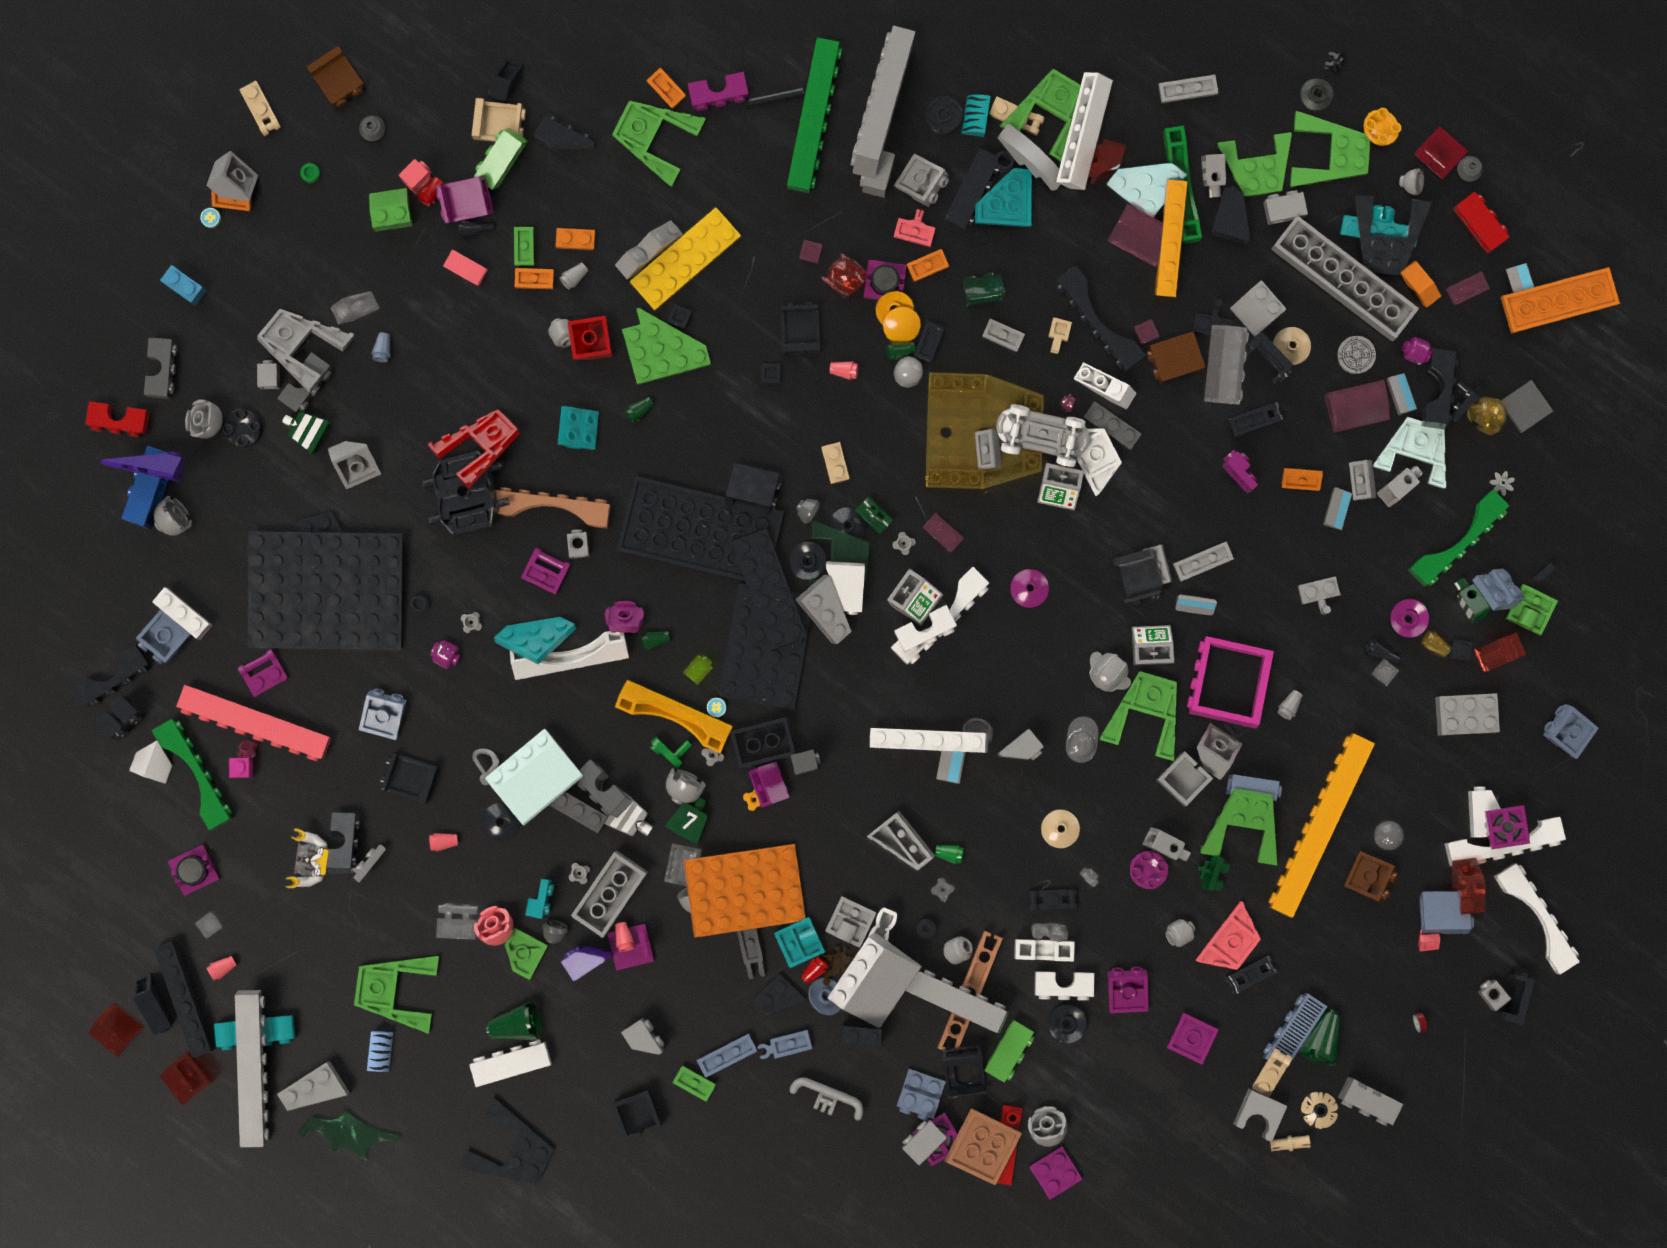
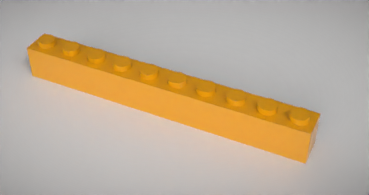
M1351 734L1350 737L1347 736L1342 745L1345 748L1342 754L1339 753L1334 761V764L1337 765L1334 771H1330L1326 778L1328 784L1326 788L1321 789L1318 795L1320 801L1317 806H1313L1310 812L1312 818L1309 823H1305L1301 833L1304 835L1301 841L1297 840L1293 848L1296 852L1293 858L1289 857L1285 865L1287 871L1285 875L1280 876L1277 882L1279 888L1276 893H1272L1269 899V903H1271L1269 908L1293 918L1375 743L1356 734Z

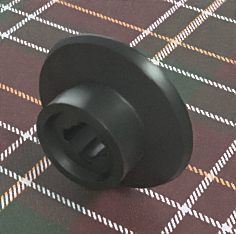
M1320 78L1306 81L1300 90L1302 104L1308 110L1314 112L1327 109L1334 98L1331 85ZM1315 90L1321 92L1320 97L1314 95Z

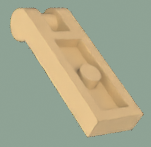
M257 81L239 89L264 136L268 135L269 131L281 128ZM270 118L271 122L265 125L263 121Z
M996 97L989 116L1004 122L1018 106ZM1030 112L1021 130L1037 136L1040 131L1038 128L1040 124H1043L1045 118ZM1028 119L1033 120L1031 126L1026 124Z
M1274 1048L1253 1083L1252 1089L1269 1097L1289 1066L1292 1057L1289 1055L1285 1056L1280 1053V1050Z

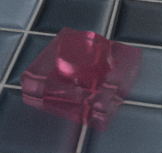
M804 240L799 259L818 264L822 244Z
M1152 319L1134 326L1141 345L1159 338Z

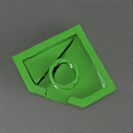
M514 927L512 936L505 943L512 971L530 980L548 945Z

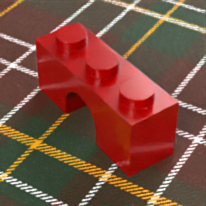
M89 402L86 425L90 426L91 430L102 432V429H110V433L121 434V431L129 432L128 435L133 437H140V434L146 435L150 414L147 410L127 407L125 417L122 420L114 421L111 417L112 406Z

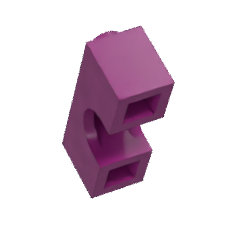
M744 72L726 75V87L718 93L708 88L707 80L688 83L693 110L704 111L713 105L723 107L727 105V102L741 103L746 101L749 95Z

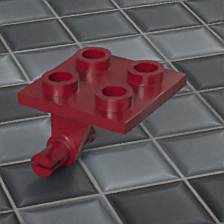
M1439 126L1414 155L1437 176L1443 179L1468 151Z

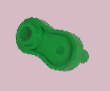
M656 736L650 741L653 744L650 748L657 755L662 753L677 769L683 764L679 758L692 746L686 740L673 754Z

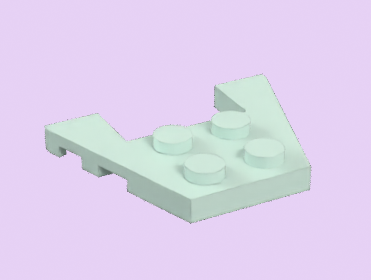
M1407 417L1377 458L1373 467L1390 472L1395 454L1397 453L1432 464L1433 467L1428 484L1445 489L1444 430L1421 426L1422 421Z

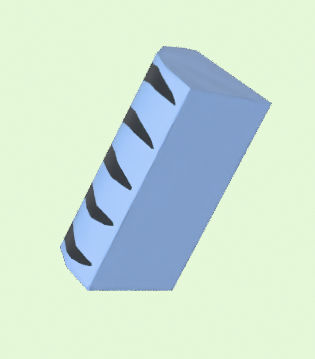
M371 1032L367 1071H389L393 1032Z

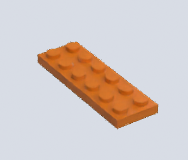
M1609 267L1501 297L1511 334L1620 304Z

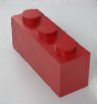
M1474 192L1453 209L1488 254L1509 238V232L1504 225H1500L1496 220V214L1485 206L1484 198Z

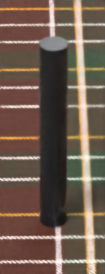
M803 88L747 99L748 107L801 96L804 95Z

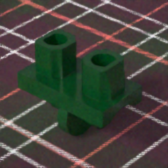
M869 497L855 509L879 535L893 521Z
M1211 855L1209 861L1205 860L1203 867L1197 866L1196 870L1201 871L1199 879H1202L1200 887L1210 891H1221L1224 881L1217 878L1219 872L1225 874L1228 872L1230 864L1225 862L1222 857Z

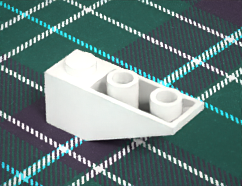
M1085 363L1082 364L1074 377V380L1125 409L1129 407L1136 395V392L1130 385Z

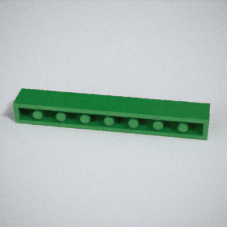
M817 38L787 189L810 193V189L815 187L816 177H813L814 169L818 170L820 159L817 158L818 151L822 152L824 140H820L821 134L825 133L827 128V122L824 119L825 115L830 113L831 103H828L829 96H833L835 85H832L833 77L837 78L839 68L835 66L836 60H840L842 48H839L838 41Z

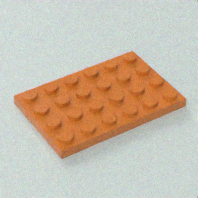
M795 844L683 860L694 938L799 922L805 919Z

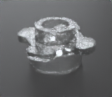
M940 878L937 885L931 889V893L940 897L941 901H946L948 899L947 896L954 891V886L947 884L945 879Z

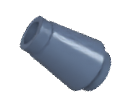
M382 332L378 334L371 353L373 360L387 362L388 358H390L389 334Z

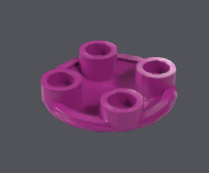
M1144 851L1137 854L1132 860L1130 875L1139 887L1155 889L1166 880L1168 865L1165 858L1159 853Z

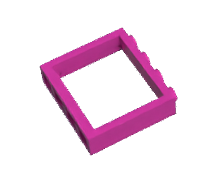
M1206 636L1203 641H1200L1198 652L1201 655L1200 659H1197L1195 662L1194 671H1197L1196 678H1193L1190 689H1193L1192 697L1189 696L1187 707L1190 708L1189 714L1256 729L1260 724L1274 651ZM1210 646L1262 657L1251 717L1198 706Z

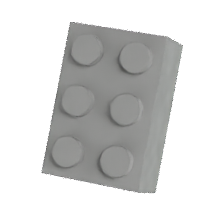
M1497 694L1435 697L1438 736L1500 732Z

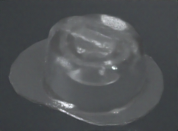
M1078 717L1069 726L1066 752L1075 762H1087L1095 755L1098 727L1092 719Z

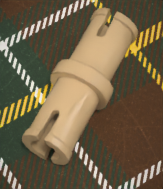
M1309 1135L1273 1139L1272 1142L1270 1141L1271 1152L1310 1148Z

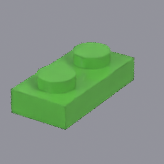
M514 227L515 266H534L533 227Z
M683 1065L673 1081L677 1086L704 1101L708 1100L716 1085Z

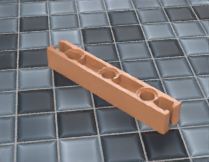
M983 931L962 987L973 988L975 990V997H977V994H981L1003 939L995 935L994 939L997 941L990 951L983 947L986 936H991V933ZM981 952L989 953L990 957L987 962L979 960ZM951 1012L937 1048L945 1049L943 1044L947 1036L956 1038L954 1048H959L970 1020ZM959 1024L961 1031L958 1034H952L950 1032L951 1025Z

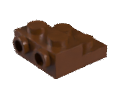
M1360 851L1344 886L1382 903L1383 900L1387 901L1390 896L1391 890H1389L1391 882H1396L1399 875L1396 872L1398 868Z

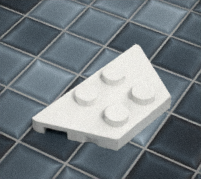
M1088 429L1090 434L1089 446L1076 459L1084 471L1095 496H1097L1122 462L1105 429Z

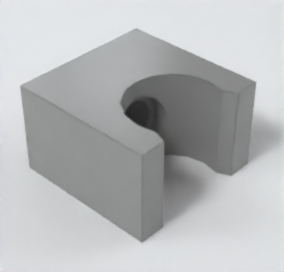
M1248 1089L1233 1124L1243 1129L1250 1116L1262 1115L1266 1121V1128L1262 1133V1137L1272 1142L1287 1106Z

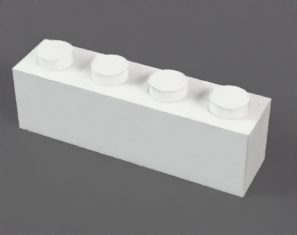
M540 1040L530 1042V1046L522 1048V1045L510 1048L511 1052L504 1054L502 1050L492 1053V1057L485 1059L484 1056L473 1059L474 1063L470 1064V1069L475 1086L478 1087L550 1066L552 1062L546 1042L541 1043Z

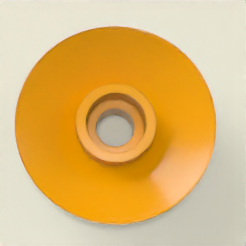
M891 291L884 294L878 300L876 316L882 325L885 314L891 311L890 308L893 305L897 307L908 306L914 310L911 299L905 293Z

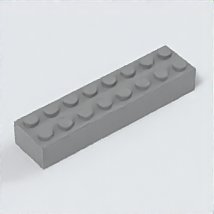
M893 26L891 33L887 32L880 64L877 67L871 95L867 101L866 112H864L862 126L859 129L857 143L852 154L851 165L854 166V174L872 179L876 177L910 58L915 31Z
M1296 216L1271 249L1392 342L1419 309L1299 216Z

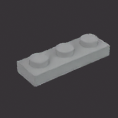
M1215 75L1164 82L1158 85L1161 103L1218 95Z
M1224 542L1176 562L1173 566L1181 582L1229 562L1234 558L1227 542Z

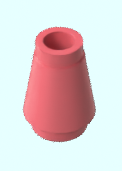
M854 361L831 363L830 374L849 380L857 379L859 365L855 364Z
M434 833V835H429L431 851L436 850L438 852L458 846L456 834Z
M627 923L616 924V948L619 949V952L633 950L635 942Z
M232 956L210 963L207 970L213 981L223 978L237 965Z

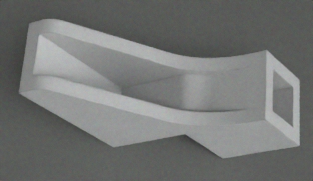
M670 220L649 232L638 246L627 251L615 266L626 279H629L638 274L647 263L680 239L683 234Z

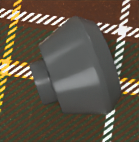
M370 115L361 121L359 131L364 139L377 141L385 133V124L378 116Z
M1466 156L1459 161L1457 172L1463 180L1472 182L1479 179L1482 175L1483 165L1477 157Z
M808 498L806 501H800L796 509L799 511L798 516L804 523L812 521L819 510L820 503L818 500Z
M550 919L542 925L544 938L552 944L561 942L568 933L566 924L558 920Z

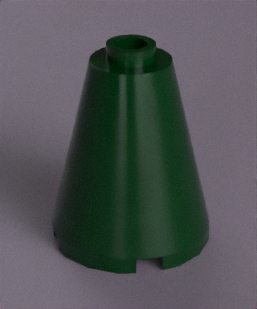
M527 1002L490 1020L488 1025H486L487 1035L493 1040H539L540 1037L538 1035L542 1034V1024L539 1013L535 1014L534 1008H537L533 1002Z
M1330 1009L1327 1012H1323L1299 1049V1053L1302 1056L1317 1063L1326 1061L1325 1065H1336L1341 1017L1338 1016V1012Z

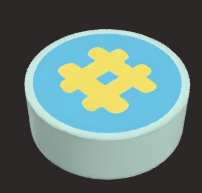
M207 208L201 213V222L206 227L214 228L219 225L221 216L217 210Z
M713 698L707 704V711L713 717H720L726 711V704L720 698Z

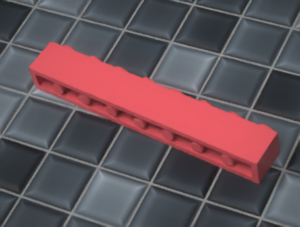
M184 685L176 706L181 708V713L190 716L192 713L198 714V719L210 722V719L217 721V726L226 729L228 726L234 727V732L242 735H246V732L253 734V739L261 742L264 739L270 740V745L278 748H282V745L289 747V752L297 755L303 752L308 754V759L314 761L324 759L331 741V737Z

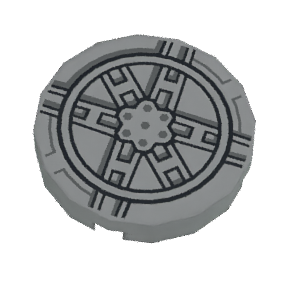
M1362 336L1349 337L1338 348V362L1343 370L1350 374L1364 373L1372 367L1375 361L1376 351L1374 345Z

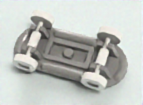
M1012 404L1010 409L1003 411L999 415L996 429L1001 440L1005 442L1002 443L1001 450L1006 453L1019 454L1021 448L1056 455V462L1058 464L1074 467L1076 463L1074 457L1083 454L1090 443V434L1085 426V421L1076 417L1060 418L1029 411V408Z

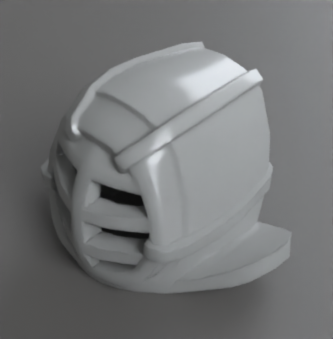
M1099 652L1091 654L1089 674L1096 687L1112 692L1116 689L1125 690L1131 686V680L1127 677L1129 672L1127 663L1123 662L1117 654L1106 653L1102 655Z

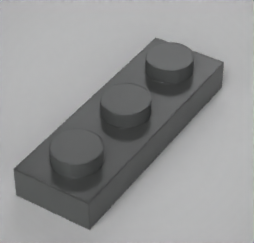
M1095 401L1083 417L1097 428L1105 429L1107 435L1129 450L1132 449L1141 436L1140 432Z

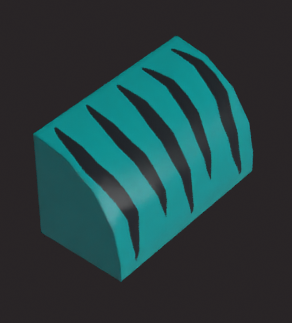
M967 96L962 134L984 137L990 96Z

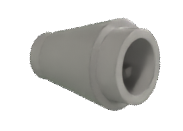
M580 263L563 272L560 281L569 290L575 288L586 275L588 269L583 263Z
M1293 690L1278 706V714L1288 720L1295 717L1303 695Z

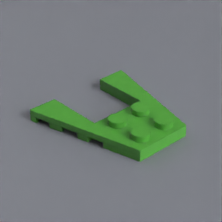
M1052 69L1005 119L1000 127L1005 128L1007 124H1010L1020 132L1034 104L1042 107L1066 122L1048 154L1061 162L1081 85Z
M629 101L612 136L672 187L680 169L648 153L647 150L663 120L698 136L706 118Z
M1299 111L1295 112L1294 131L1331 134L1329 170L1292 167L1290 188L1368 174L1370 140L1366 134Z
M1139 671L1102 733L1100 740L1119 745L1130 708L1165 718L1155 756L1174 761L1177 682Z
M1234 788L1223 807L1221 815L1218 816L1216 824L1212 831L1209 832L1207 840L1201 846V853L1220 856L1226 826L1246 827L1264 830L1257 858L1258 863L1277 865L1273 794Z
M439 956L359 966L354 1005L429 1033L431 1014L393 1009L398 971L436 976Z

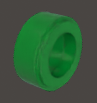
M307 163L301 168L300 174L305 182L314 183L320 178V170L315 164Z

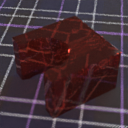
M1517 633L1509 634L1474 650L1483 672L1495 669L1526 655Z
M1476 858L1452 861V892H1458L1461 915L1485 912V880Z

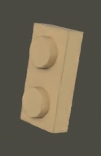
M840 442L821 447L830 483L835 484L849 480Z

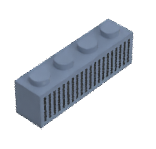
M1308 993L1301 994L1295 1002L1297 1006L1293 1012L1290 1010L1286 1015L1284 1026L1279 1027L1274 1033L1276 1038L1272 1044L1268 1043L1263 1050V1053H1265L1263 1058L1268 1060L1274 1048L1280 1050L1281 1054L1291 1056L1293 1060L1327 1006Z

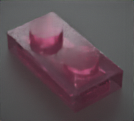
M1479 272L1448 287L1446 291L1454 306L1490 288L1482 272Z
M936 513L922 527L950 553L964 539Z

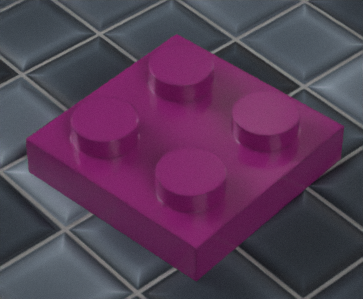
M1182 1013L1167 1048L1197 1063L1203 1064L1218 1029Z
M1062 1146L1029 1166L1049 1200L1082 1180Z

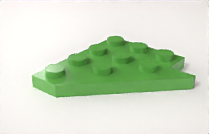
M640 308L636 309L640 324L622 329L637 385L711 365L706 345Z

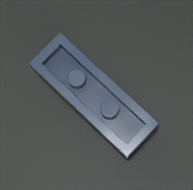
M747 1034L698 1059L697 1062L706 1078L757 1052V1049L750 1035Z

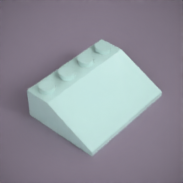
M544 729L485 779L522 825H525L581 779L583 775L555 739Z

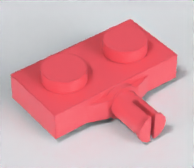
M917 209L914 220L898 218L894 238L927 247L931 246L935 228L921 222L924 211L921 210L919 216L920 210Z

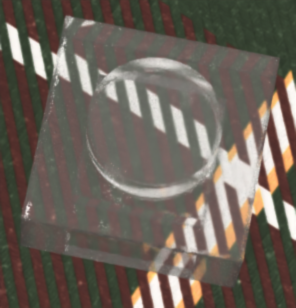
M1382 659L1371 674L1387 686L1399 670L1385 659Z
M1084 868L1079 872L1091 887L1099 883L1096 880L1098 875L1091 868L1089 870Z
M209 912L195 923L206 939L223 928L213 912Z

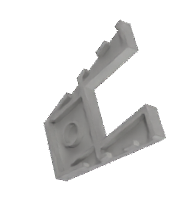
M279 309L259 333L257 340L310 393L321 380V375L291 356L311 332L341 351H344L354 339V334H347L341 332L338 328L332 326L330 328L321 325L320 322L303 319L302 316Z

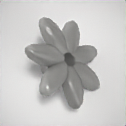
M1507 471L1503 473L1502 477L1496 472L1495 478L1497 480L1490 481V484L1496 485L1494 490L1496 492L1500 490L1503 496L1506 495V489L1514 490L1510 485L1514 478L1507 479Z

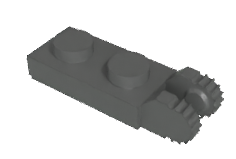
M757 929L737 931L749 979H753L754 976L750 963L758 962V970L761 977L765 976Z

